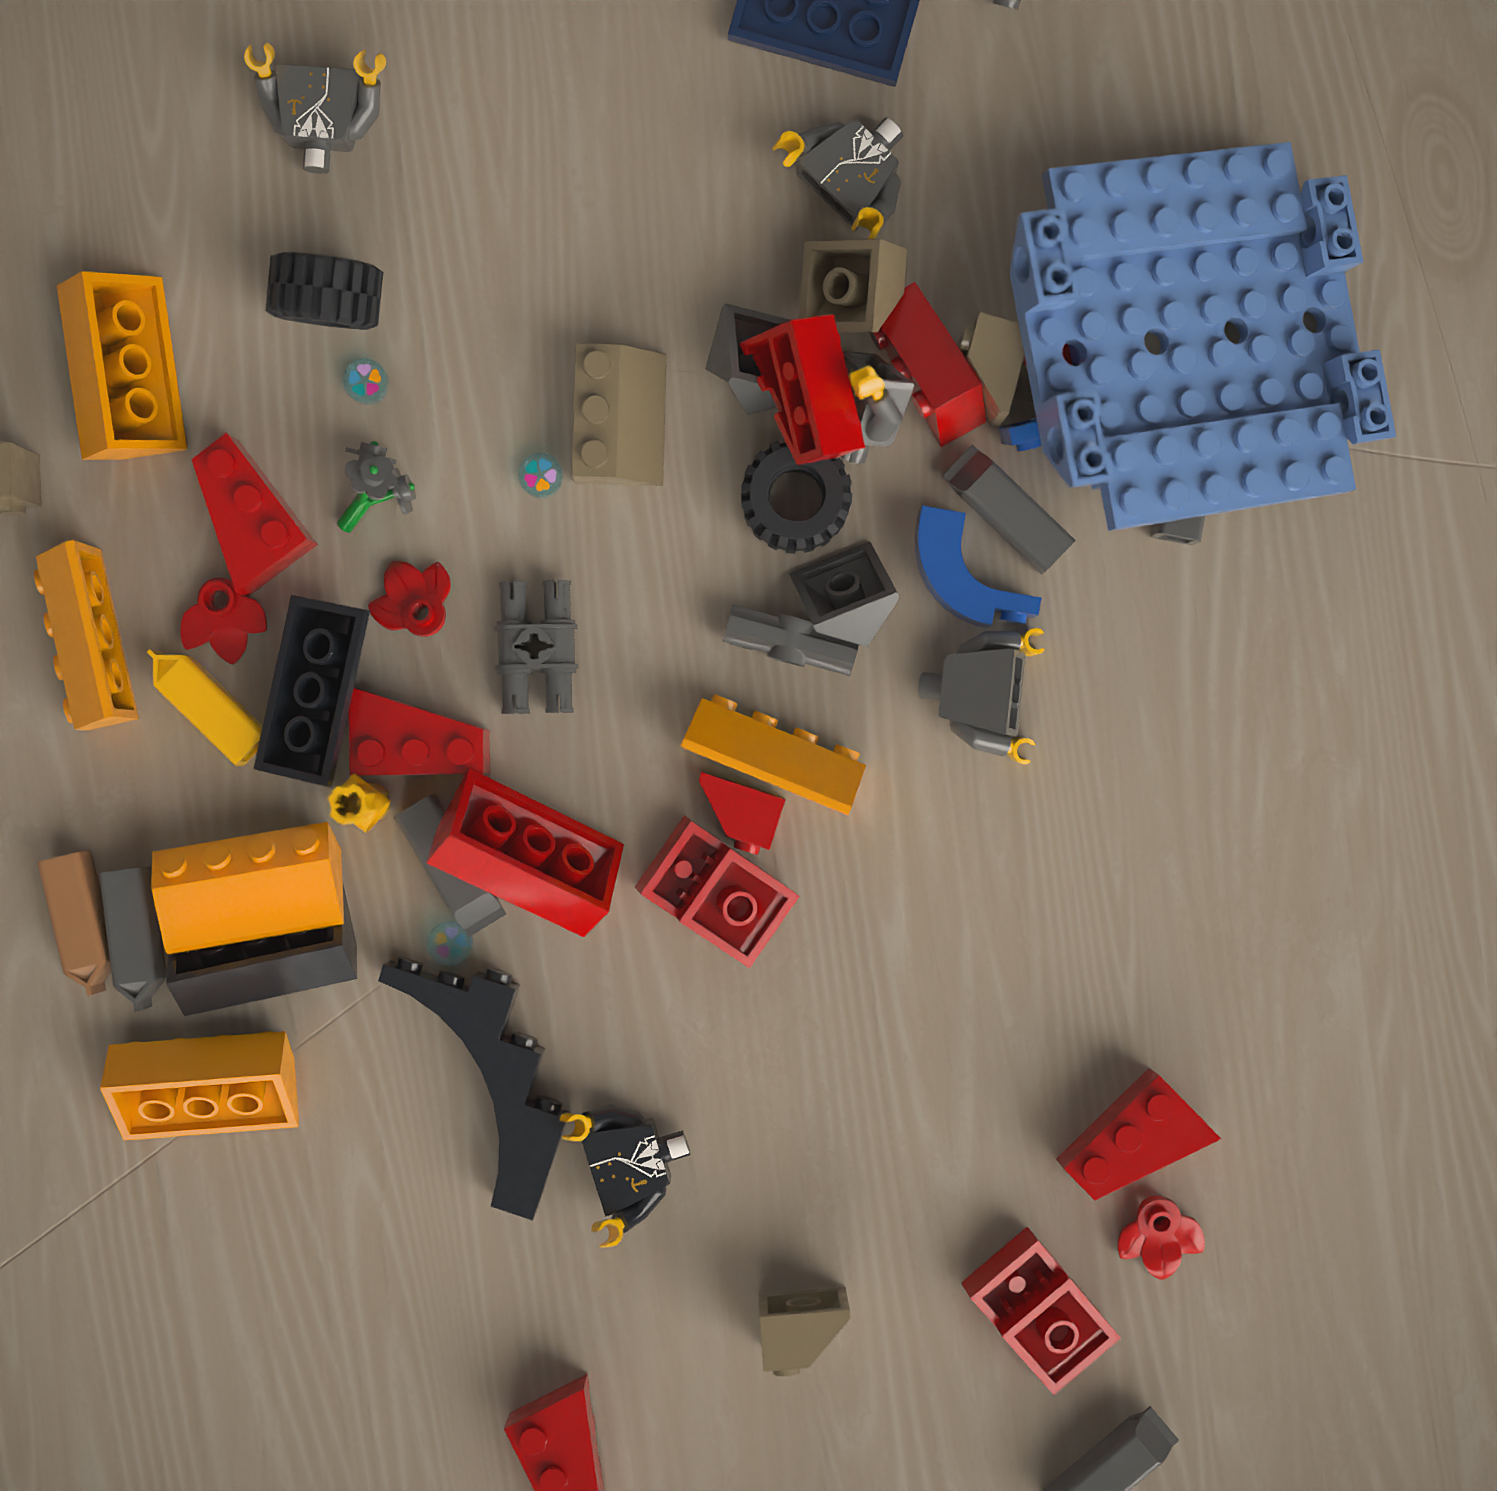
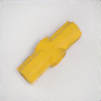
M353 774L342 786H337L327 798L331 806L330 816L341 825L353 823L367 833L391 809V801L388 799L389 791L378 783H367L358 775Z

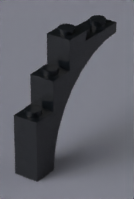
M398 956L397 962L392 960L383 964L378 981L410 995L437 1014L463 1041L482 1072L494 1104L499 1134L498 1175L490 1207L533 1221L567 1123L560 1121V1116L570 1112L561 1109L563 1103L556 1099L538 1095L536 1100L529 1098L545 1048L536 1045L538 1039L516 1031L512 1032L511 1037L504 1035L520 984L511 982L513 975L490 967L487 968L486 973L479 971L473 975L470 986L464 985L465 978L463 976L440 970L438 976L422 971L424 964L410 958Z

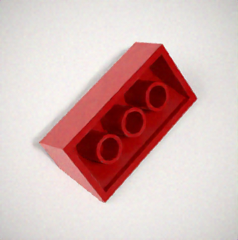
M469 768L436 829L426 863L579 936L585 937L609 913L624 844Z

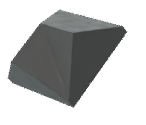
M725 303L721 309L705 369L729 383L747 415L777 408L770 391L762 392L756 379L761 376V373L752 354L744 355L739 343L786 323L790 319Z
M871 542L789 573L816 632L866 647L869 646L899 600L898 593Z

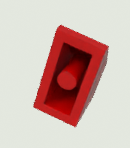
M701 772L699 782L727 837L735 839L733 847L755 855L759 854L760 848L770 850L786 799Z

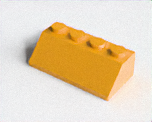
M81 271L58 284L57 293L82 460H124L186 450L187 443L162 277Z
M70 540L37 555L38 569L34 570V580L39 593L44 595L48 612H45L43 616L44 625L48 635L54 638L57 655L53 657V665L59 680L64 681L67 697L63 699V710L67 721L70 724L73 723L74 730L89 731L139 719L101 549L76 540Z
M713 694L711 701L704 698L701 699L680 747L849 815L866 768L865 764L857 761L860 753L838 744L835 745L833 751L818 746L819 736L795 727L792 734L776 728L779 720L755 710L752 718L735 712L738 703L719 695Z
M328 822L152 852L151 890L167 954L344 924L342 853Z
M264 1031L255 1034L218 1035L216 1037L190 1039L175 1038L173 1040L150 1042L134 1041L108 1046L100 1089L123 1140L292 1128L299 1125L295 1058L286 1031Z

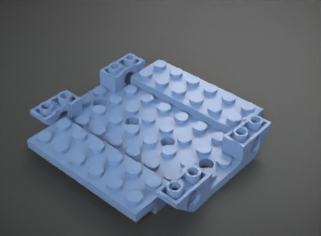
M1291 142L1049 168L1042 173L1048 210L1024 212L1018 216L1010 267L1014 301L1043 453L1069 488L1091 485L1092 490H1101L1108 531L1337 495L1356 490L1347 439L1352 444L1385 440L1396 437V431L1380 349L1360 352L1345 272L1363 263V257L1347 175L1309 179L1303 182L1300 194ZM1304 312H1308L1315 317L1317 322L1315 333L1305 328L1303 324ZM1226 322H1230L1238 328L1240 333L1238 344H1234L1226 338L1224 333ZM1146 333H1152L1159 339L1161 350L1158 355H1154L1146 349L1144 344ZM1064 344H1071L1078 350L1080 355L1078 366L1069 365L1064 360L1062 355Z

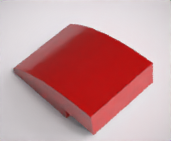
M685 815L635 885V888L642 896L674 916L680 923L749 969L800 897L769 873Z
M1028 1226L961 1282L970 1299L992 1322L1004 1340L1053 1395L1121 1339L1119 1334Z

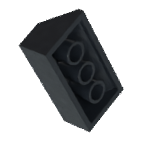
M291 595L254 770L332 788L369 619V610Z
M344 885V924L168 954L166 984L184 1017L357 979V945Z

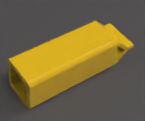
M149 649L147 653L153 658L154 687L235 766L247 764L257 754L263 725L194 657L187 655H163L159 651Z

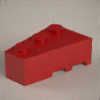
M913 282L904 288L903 296L878 332H869L879 351L886 350L891 359L889 364L915 383L911 394L912 401L942 448L986 423L982 382L916 282Z
M834 314L790 320L739 343L744 355L752 354L760 370L761 376L756 380L761 391H770L779 410L774 415V418L797 465L837 458L866 448Z
M226 432L191 459L236 593L249 597L318 545L239 440Z
M353 688L349 707V776L353 774L358 776L465 774L469 768L481 774H490L489 730L362 689Z
M1148 1068L1056 1160L1096 1201L1221 1140V1138L1159 1074Z
M588 1374L509 1413L504 1431L534 1491H604Z

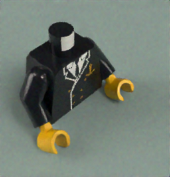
M610 1104L585 1111L582 1115L564 1113L560 1116V1121L562 1122L574 1121V1131L569 1135H563L562 1138L570 1141H582L605 1217L612 1215L611 1219L596 1221L591 1227L592 1232L600 1231L605 1226L609 1231L608 1240L599 1245V1247L603 1248L617 1245L621 1241L623 1233H626L646 1219L665 1197L666 1186L671 1182L668 1162L691 1155L683 1130L659 1137L653 1118L645 1119L639 1111Z

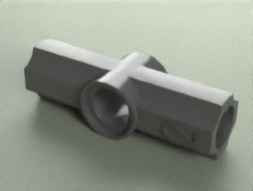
M732 605L723 642L730 645L766 653V657L801 667H805L806 664L846 676L851 675L859 644L816 632L812 622L783 614H778L776 617Z

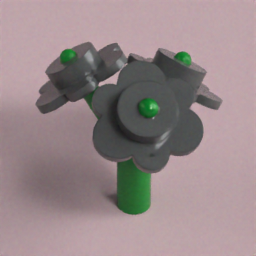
M372 441L370 444L361 442L359 450L346 447L345 452L359 455L358 460L349 461L344 469L345 475L352 480V490L358 494L337 521V525L341 530L351 533L370 506L392 498L398 500V504L404 514L413 511L411 501L416 499L415 485L407 474L401 476L398 468L394 469L393 464H396L397 460L385 457L387 448L380 447L377 441Z

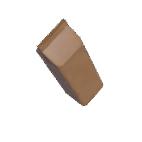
M91 850L75 852L37 862L63 973L84 986L87 996L106 991L104 982L111 972L102 895Z

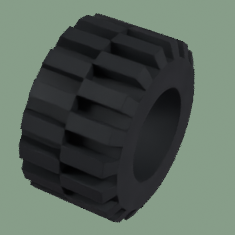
M281 252L270 256L265 311L279 319L306 324L368 330L377 327L379 323L383 271L369 263L334 256L300 252Z
M777 440L769 444V449L764 452L760 450L754 456L753 463L748 465L744 473L741 487V505L747 525L752 528L754 535L760 541L764 540L768 543V547L774 550L779 548L786 550V553L795 554L796 551L807 553L814 551V548L820 545L823 547L843 527L852 503L853 493H851L850 488L852 482L850 475H847L844 470L845 464L839 457L838 459L832 458L797 465L786 442L779 444ZM790 472H801L811 476L822 490V503L817 513L803 521H791L778 515L770 502V490L777 478Z

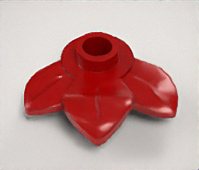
M390 562L384 574V589L387 594L376 598L368 604L372 617L382 627L390 631L407 629L419 637H428L439 632L446 619V610L443 603L451 590V580L447 570L440 562L431 564L422 573L408 562ZM423 608H428L426 618L417 620L419 611Z
M222 577L212 578L206 581L199 589L197 604L190 607L183 614L180 627L181 642L186 650L198 648L209 642L220 658L233 665L241 659L247 649L248 633L258 634L267 631V617L264 609L256 600L235 592L231 580ZM219 592H225L228 597L227 604L222 608H218L214 603V598Z
M1158 1195L1150 1196L1142 1201L1136 1214V1220L1123 1227L1117 1239V1249L1121 1259H1133L1141 1256L1148 1272L1160 1280H1164L1176 1272L1182 1260V1253H1202L1205 1247V1237L1196 1219L1181 1214L1179 1208L1171 1199ZM1166 1216L1161 1222L1153 1223L1157 1217Z

